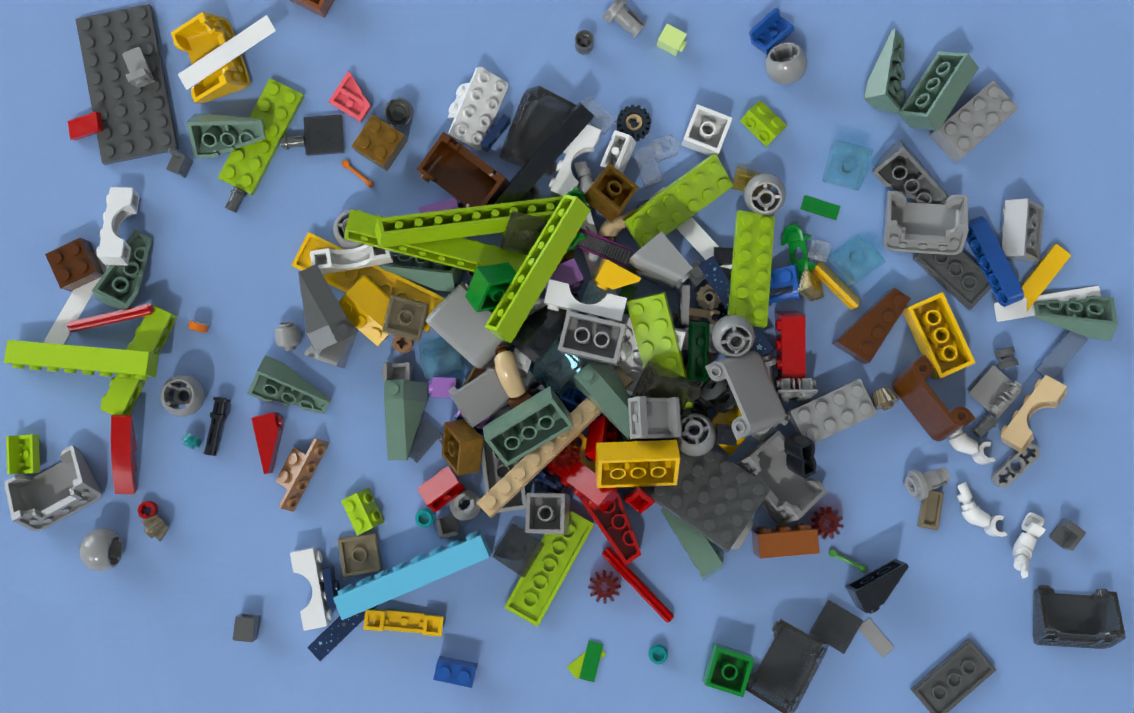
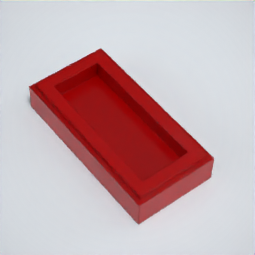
M95 111L67 121L70 140L76 141L103 131L100 112Z

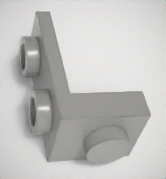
M140 47L122 54L130 72L126 74L130 84L138 89L155 82Z

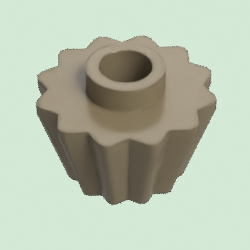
M708 284L705 287H700V291L696 293L698 306H702L704 310L718 308V304L721 303L713 288ZM707 294H711L713 296L711 301L706 300L705 297Z
M884 387L872 394L873 406L875 410H888L894 407L899 397L890 387Z
M158 515L142 521L146 527L144 532L151 539L155 536L158 541H161L169 530V527Z

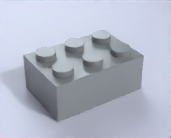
M567 311L558 351L618 366L627 326L626 324Z

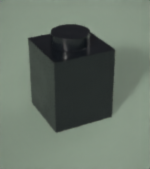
M716 423L715 443L736 446L737 440L732 431V425Z

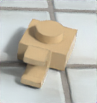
M689 307V315L692 320L701 321V317L707 318L711 324H715L717 321L712 320V315L720 314L718 310L710 311Z

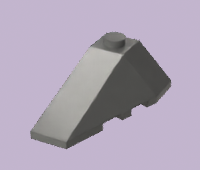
M902 140L887 150L872 170L874 175L885 186L904 193L917 203L945 205L949 197Z
M315 264L299 271L298 276L304 308L306 335L314 351H319L355 335L318 265Z

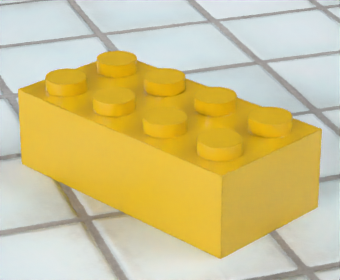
M943 292L906 307L903 310L902 314L921 355H925L933 366L931 374L933 380L941 379L976 363Z
M677 440L596 443L595 474L597 488L677 485L680 464Z

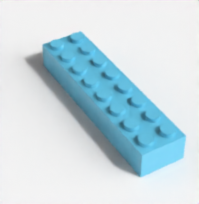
M478 531L468 534L463 541L459 538L449 542L447 548L437 547L431 550L428 556H425L423 553L410 560L411 563L409 564L404 561L395 565L390 572L388 569L377 573L374 575V579H371L369 576L357 582L355 587L350 584L341 588V590L337 591L338 595L333 598L341 619L349 618L490 558L492 552L484 532L479 534Z

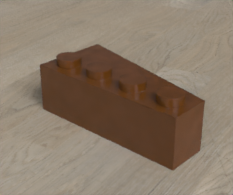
M896 288L888 290L832 344L863 364L870 363L911 298Z

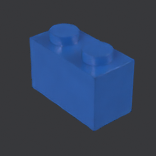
M439 656L433 680L472 688L478 663Z

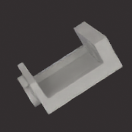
M488 365L484 367L486 372L457 390L453 387L448 390L465 421L472 428L508 404L509 397L498 379L495 368L491 369Z
M646 396L628 398L630 439H670L681 437L682 426L679 397L646 398Z

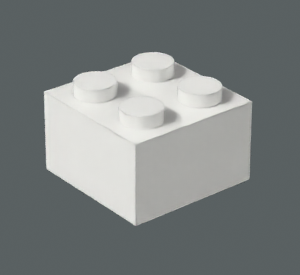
M697 104L681 145L707 156L712 154L718 156L733 118Z

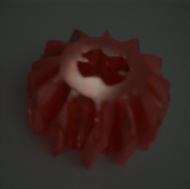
M573 440L551 461L554 468L558 467L562 471L566 467L570 471L571 465L577 466L576 460H581L579 454L581 449L577 446V442Z
M827 506L826 510L824 507H819L820 513L817 511L813 512L816 518H810V521L815 522L811 527L817 529L818 536L821 535L822 539H826L827 536L833 539L834 533L840 534L837 528L844 527L843 524L839 523V521L843 520V517L837 516L839 511L836 509L832 511L830 506ZM825 519L830 520V524L827 523L828 527L823 525V522H826L824 521Z
M604 569L602 570L603 576L595 572L597 579L590 577L589 580L594 584L588 585V589L593 590L590 593L591 597L597 595L596 602H599L602 597L603 603L606 604L607 597L613 602L614 597L612 594L619 596L620 593L615 589L621 588V584H614L619 580L618 576L612 578V571L606 576V570ZM602 582H606L610 586L607 588V591H603L599 587V585L602 586Z

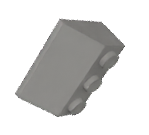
M1029 198L1005 200V206L1003 207L1004 225L1001 227L1003 239L1000 247L1008 260L1039 263L1044 206Z

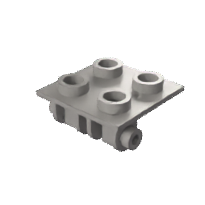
M992 365L968 394L998 419L1023 390L1020 389L1022 385L1019 382L1011 381L997 367Z
M790 378L776 380V388H779L777 394L781 403L797 399V402H808V399H811L818 392V389H813L816 388V380H812V378H797V389H795L794 378L791 379V385Z

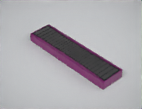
M582 228L579 229L577 235L581 232L585 234L586 239L579 241L576 245L577 248L627 268L634 251L633 249Z

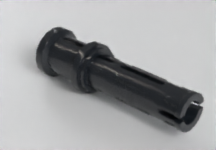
M214 396L213 411L210 412V418L212 419L204 454L216 456L223 421L227 419L228 403H231L230 399Z

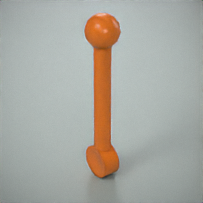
M347 160L342 161L344 168H348L362 179L367 187H373V181L366 179L351 167Z

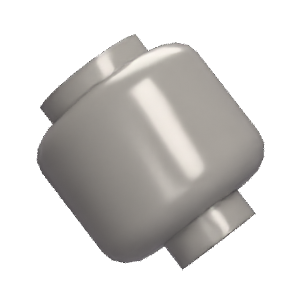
M294 322L279 323L278 327L275 328L274 333L278 347H284L285 351L296 349L295 346L301 343L300 329Z

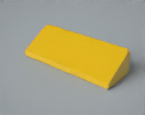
M822 261L818 262L812 272L850 310L857 308L861 299Z

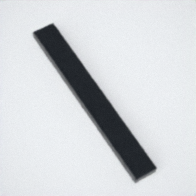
M579 102L490 205L521 201L595 116Z

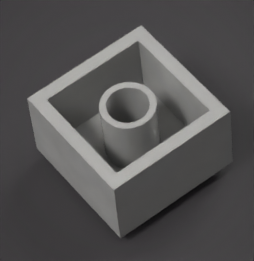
M527 493L525 533L569 535L570 495L560 493Z

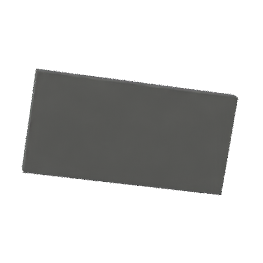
M963 251L957 255L917 253L913 258L916 263L968 310H971L991 289L980 266Z
M967 639L910 690L930 713H948L992 675L996 669L970 639Z

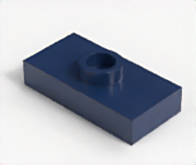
M505 114L495 125L492 124L487 129V135L480 142L482 149L486 152L490 150L511 124L510 118Z
M334 566L322 569L327 607L328 609L336 608L333 598L338 595L337 591L340 590L339 581L335 578Z

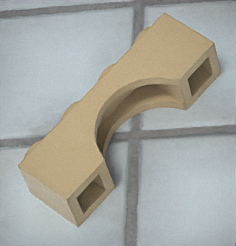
M1047 375L1042 380L1039 379L1036 382L1033 393L1031 395L1028 394L1024 398L1022 403L1024 405L1020 410L1017 409L1013 413L1010 424L1005 425L1000 432L1001 441L1021 454L1026 451L1034 440L1033 433L1028 427L1031 415L1041 408H1057L1068 393L1066 385Z

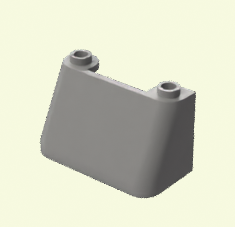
M888 191L883 247L886 250L941 255H957L962 252L968 234V195H952L947 198L945 205L906 202V195L904 193Z
M662 231L630 258L627 266L631 273L669 290L674 288L676 291L685 284L684 281L691 276L689 272L693 269Z
M461 282L427 316L425 321L473 366L479 369H485L484 367L487 365L490 368L494 367L495 349L500 345H506L509 348L511 343L498 339L484 327L493 312L490 310L476 312L465 297L470 283Z
M748 351L742 356L728 357L705 366L712 380L722 381L727 379L742 416L737 417L732 422V431L736 440L756 434L781 423L785 419V410L758 352Z
M778 430L741 458L736 465L771 488L761 505L777 524L786 525L800 519L827 493V490L818 479H804L787 468V454L784 452L785 436Z
M74 445L65 448L60 453L62 462L33 478L19 474L4 482L13 522L29 530L40 531L101 498L100 488L79 448Z

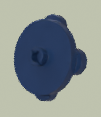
M540 471L533 478L535 482L542 486L543 490L562 494L564 485L556 480L553 483L547 480L548 476Z

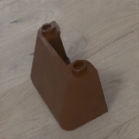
M445 132L441 134L416 169L421 173L419 176L428 183L430 180L435 182L452 196L456 197L466 207L490 205L509 182L507 178Z
M923 355L893 380L892 388L927 434L935 441H942L976 418L970 410L963 406L954 408L949 412L925 382V379L932 374L933 366L929 359Z

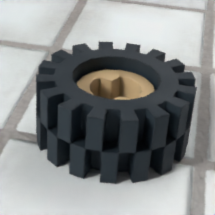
M631 105V107L626 106L617 117V131L632 136L636 142L640 141L641 138L644 139L645 135L649 133L651 126L649 112L646 113V109H641L639 105L637 107H634V105ZM632 119H636V123H639L635 128H632L631 124L628 123Z

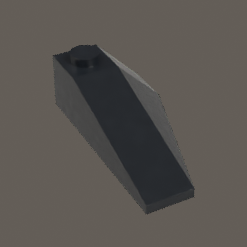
M548 305L529 315L511 344L532 362L536 363L543 357L562 332L567 310L559 308V311L547 309Z

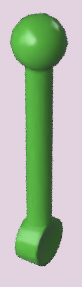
M834 549L829 550V556L837 557L859 568L861 572L866 571L867 568L864 564L860 565L838 554Z

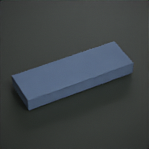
M1068 330L1036 367L1035 371L1043 378L1047 375L1055 379L1087 342L1088 338Z

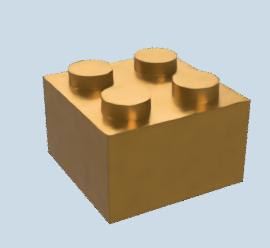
M372 114L352 144V147L357 153L385 171H388L408 140L403 133Z
M609 163L586 191L585 200L597 212L612 222L623 211L639 187Z
M465 419L444 422L442 457L458 476L479 472L480 463L482 462L481 451L484 445L483 437Z

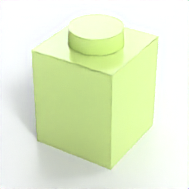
M666 24L658 38L657 47L677 56L678 52H683L687 45V41H685L687 34Z

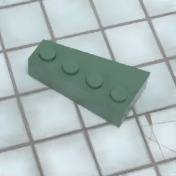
M661 509L662 514L675 535H677L685 551L689 554L688 556L692 563L699 570L703 580L723 568L722 561L724 558L719 550L714 551L711 546L713 542L666 509Z

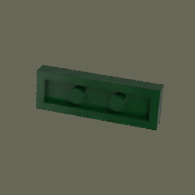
M691 321L689 322L687 381L708 382V372L705 366L709 365V323Z

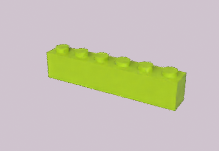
M153 305L155 312L151 315L143 316L144 319L137 326L135 337L129 343L126 350L160 354L178 315ZM116 374L109 383L110 388L107 394L101 399L100 410L111 415H130L147 380L135 379V376L131 375L129 379L118 378Z

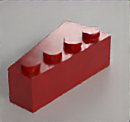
M798 311L775 312V347L777 350V363L775 365L776 369H778L776 380L790 378L791 385V379L794 378L795 389H797V378H806V316Z
M619 495L604 513L599 509L593 510L587 504L588 500L584 497L582 498L581 502L625 566L642 555Z

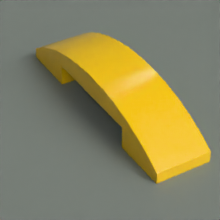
M368 609L365 610L363 630H390L441 637L444 616L402 610Z

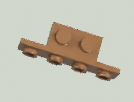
M314 438L307 453L293 447L275 481L287 489L279 505L281 509L292 512L295 510L329 445L328 442Z

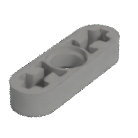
M1030 444L1027 449H1032V456H1026L1024 459L1021 457L1028 453L1027 450L1023 454L1015 451L992 473V483L997 487L1009 486L1039 458V448L1034 444ZM1014 460L1020 463V468L1017 471L1011 468V463ZM1007 472L1011 473L1004 476V482H999V475H1005Z

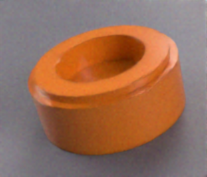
M190 320L188 327L191 330L206 333L209 325Z

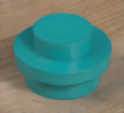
M187 433L181 439L184 441L183 445L194 450L195 447H200L201 439Z
M428 508L420 509L415 515L417 525L422 528L431 526L435 520L434 513Z
M655 644L649 649V659L654 664H662L668 658V651L663 645Z

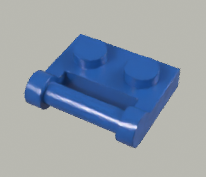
M797 265L771 270L770 291L793 286V291L772 296L769 293V306L772 303L789 299H802Z

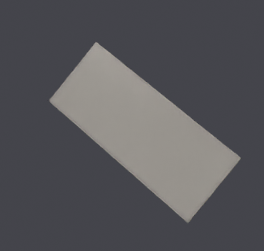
M870 618L857 627L882 658L894 649L893 645Z

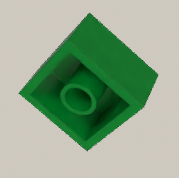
M509 262L477 267L466 292V299L476 312L495 309L517 272Z
M713 643L702 681L705 686L744 697L754 658L751 654Z

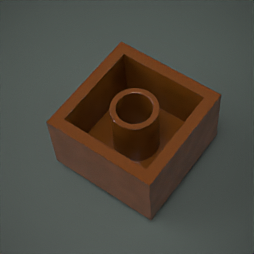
M78 238L45 254L60 289L73 291L102 277L104 274L90 241Z

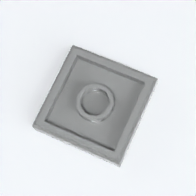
M683 285L679 290L678 328H685L689 324L690 285Z

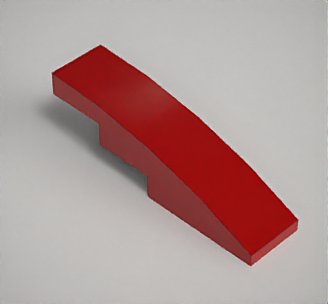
M132 415L111 416V463L115 494H135L137 491L134 475L137 471L135 459L137 444Z
M639 487L633 488L623 498L625 502L641 514L655 502L650 495Z

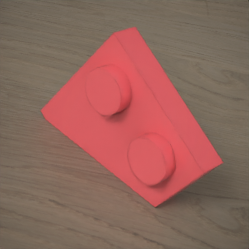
M347 72L328 101L331 105L360 123L363 122L372 108L350 72Z

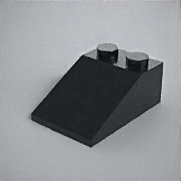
M894 559L848 584L845 588L857 608L865 613H874L888 599L909 566L905 562Z

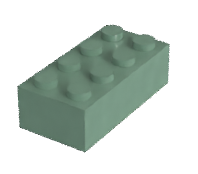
M938 51L898 114L909 127L939 131L979 67L968 53Z
M549 386L483 426L484 440L507 467L571 429L574 425L570 412Z

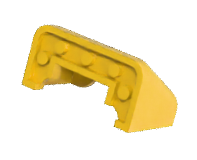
M201 12L171 32L175 47L181 51L188 52L192 65L235 37L233 28L226 18L206 12ZM242 54L198 82L199 85H194L191 88V96L194 103H206L244 90L250 86L251 82Z

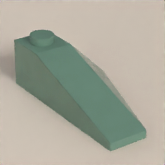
M896 29L891 31L867 81L864 99L874 109L898 114L905 102V91L902 90L901 81L905 80L901 63L905 59L904 38Z
M194 114L186 122L195 158H214L225 152H231L236 148L247 146L266 138L263 119L221 114Z
M134 230L126 242L131 247L128 265H109L92 289L96 300L112 308L128 310L139 294L152 238Z
M392 254L393 263L380 265L383 270L432 289L452 292L461 283L463 269L405 254Z
M1092 295L1080 300L1074 297L1069 298V301H1059L1056 299L1034 302L1035 318L1088 338L1111 341L1118 326L1113 297Z
M267 355L264 356L247 393L265 402L272 403L274 400L283 402L284 406H290V404L298 405L303 410L323 414L331 401L330 398L286 364Z
M598 361L586 365L574 375L575 385L629 440L628 398L630 397L618 372L610 364Z
M384 380L386 439L389 461L408 460L418 426H420L421 417L427 405L428 383L409 380Z

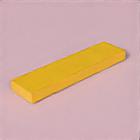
M1057 243L1050 248L1021 285L1024 298H1027V311L1072 256Z

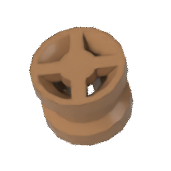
M395 336L392 341L394 349L400 353H408L413 349V340L405 338L402 340V337Z

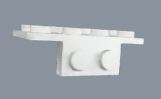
M477 67L470 83H465L458 87L456 91L457 97L449 107L448 119L453 121L449 135L474 150L480 151L482 149L480 142L487 135V129L493 124L508 89V83L486 69Z

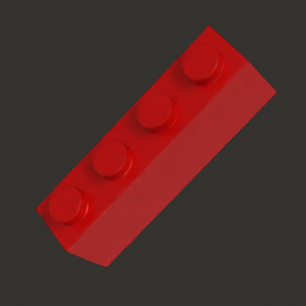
M564 449L546 466L545 471L550 476L560 478L559 482L568 489L570 486L574 489L573 493L581 500L583 497L588 500L587 504L595 511L599 509L604 513L619 495L614 488H597L596 474Z

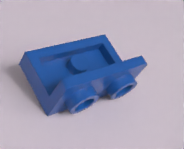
M775 8L749 31L751 44L768 55L772 48L779 45L794 31V25L782 18L779 9Z

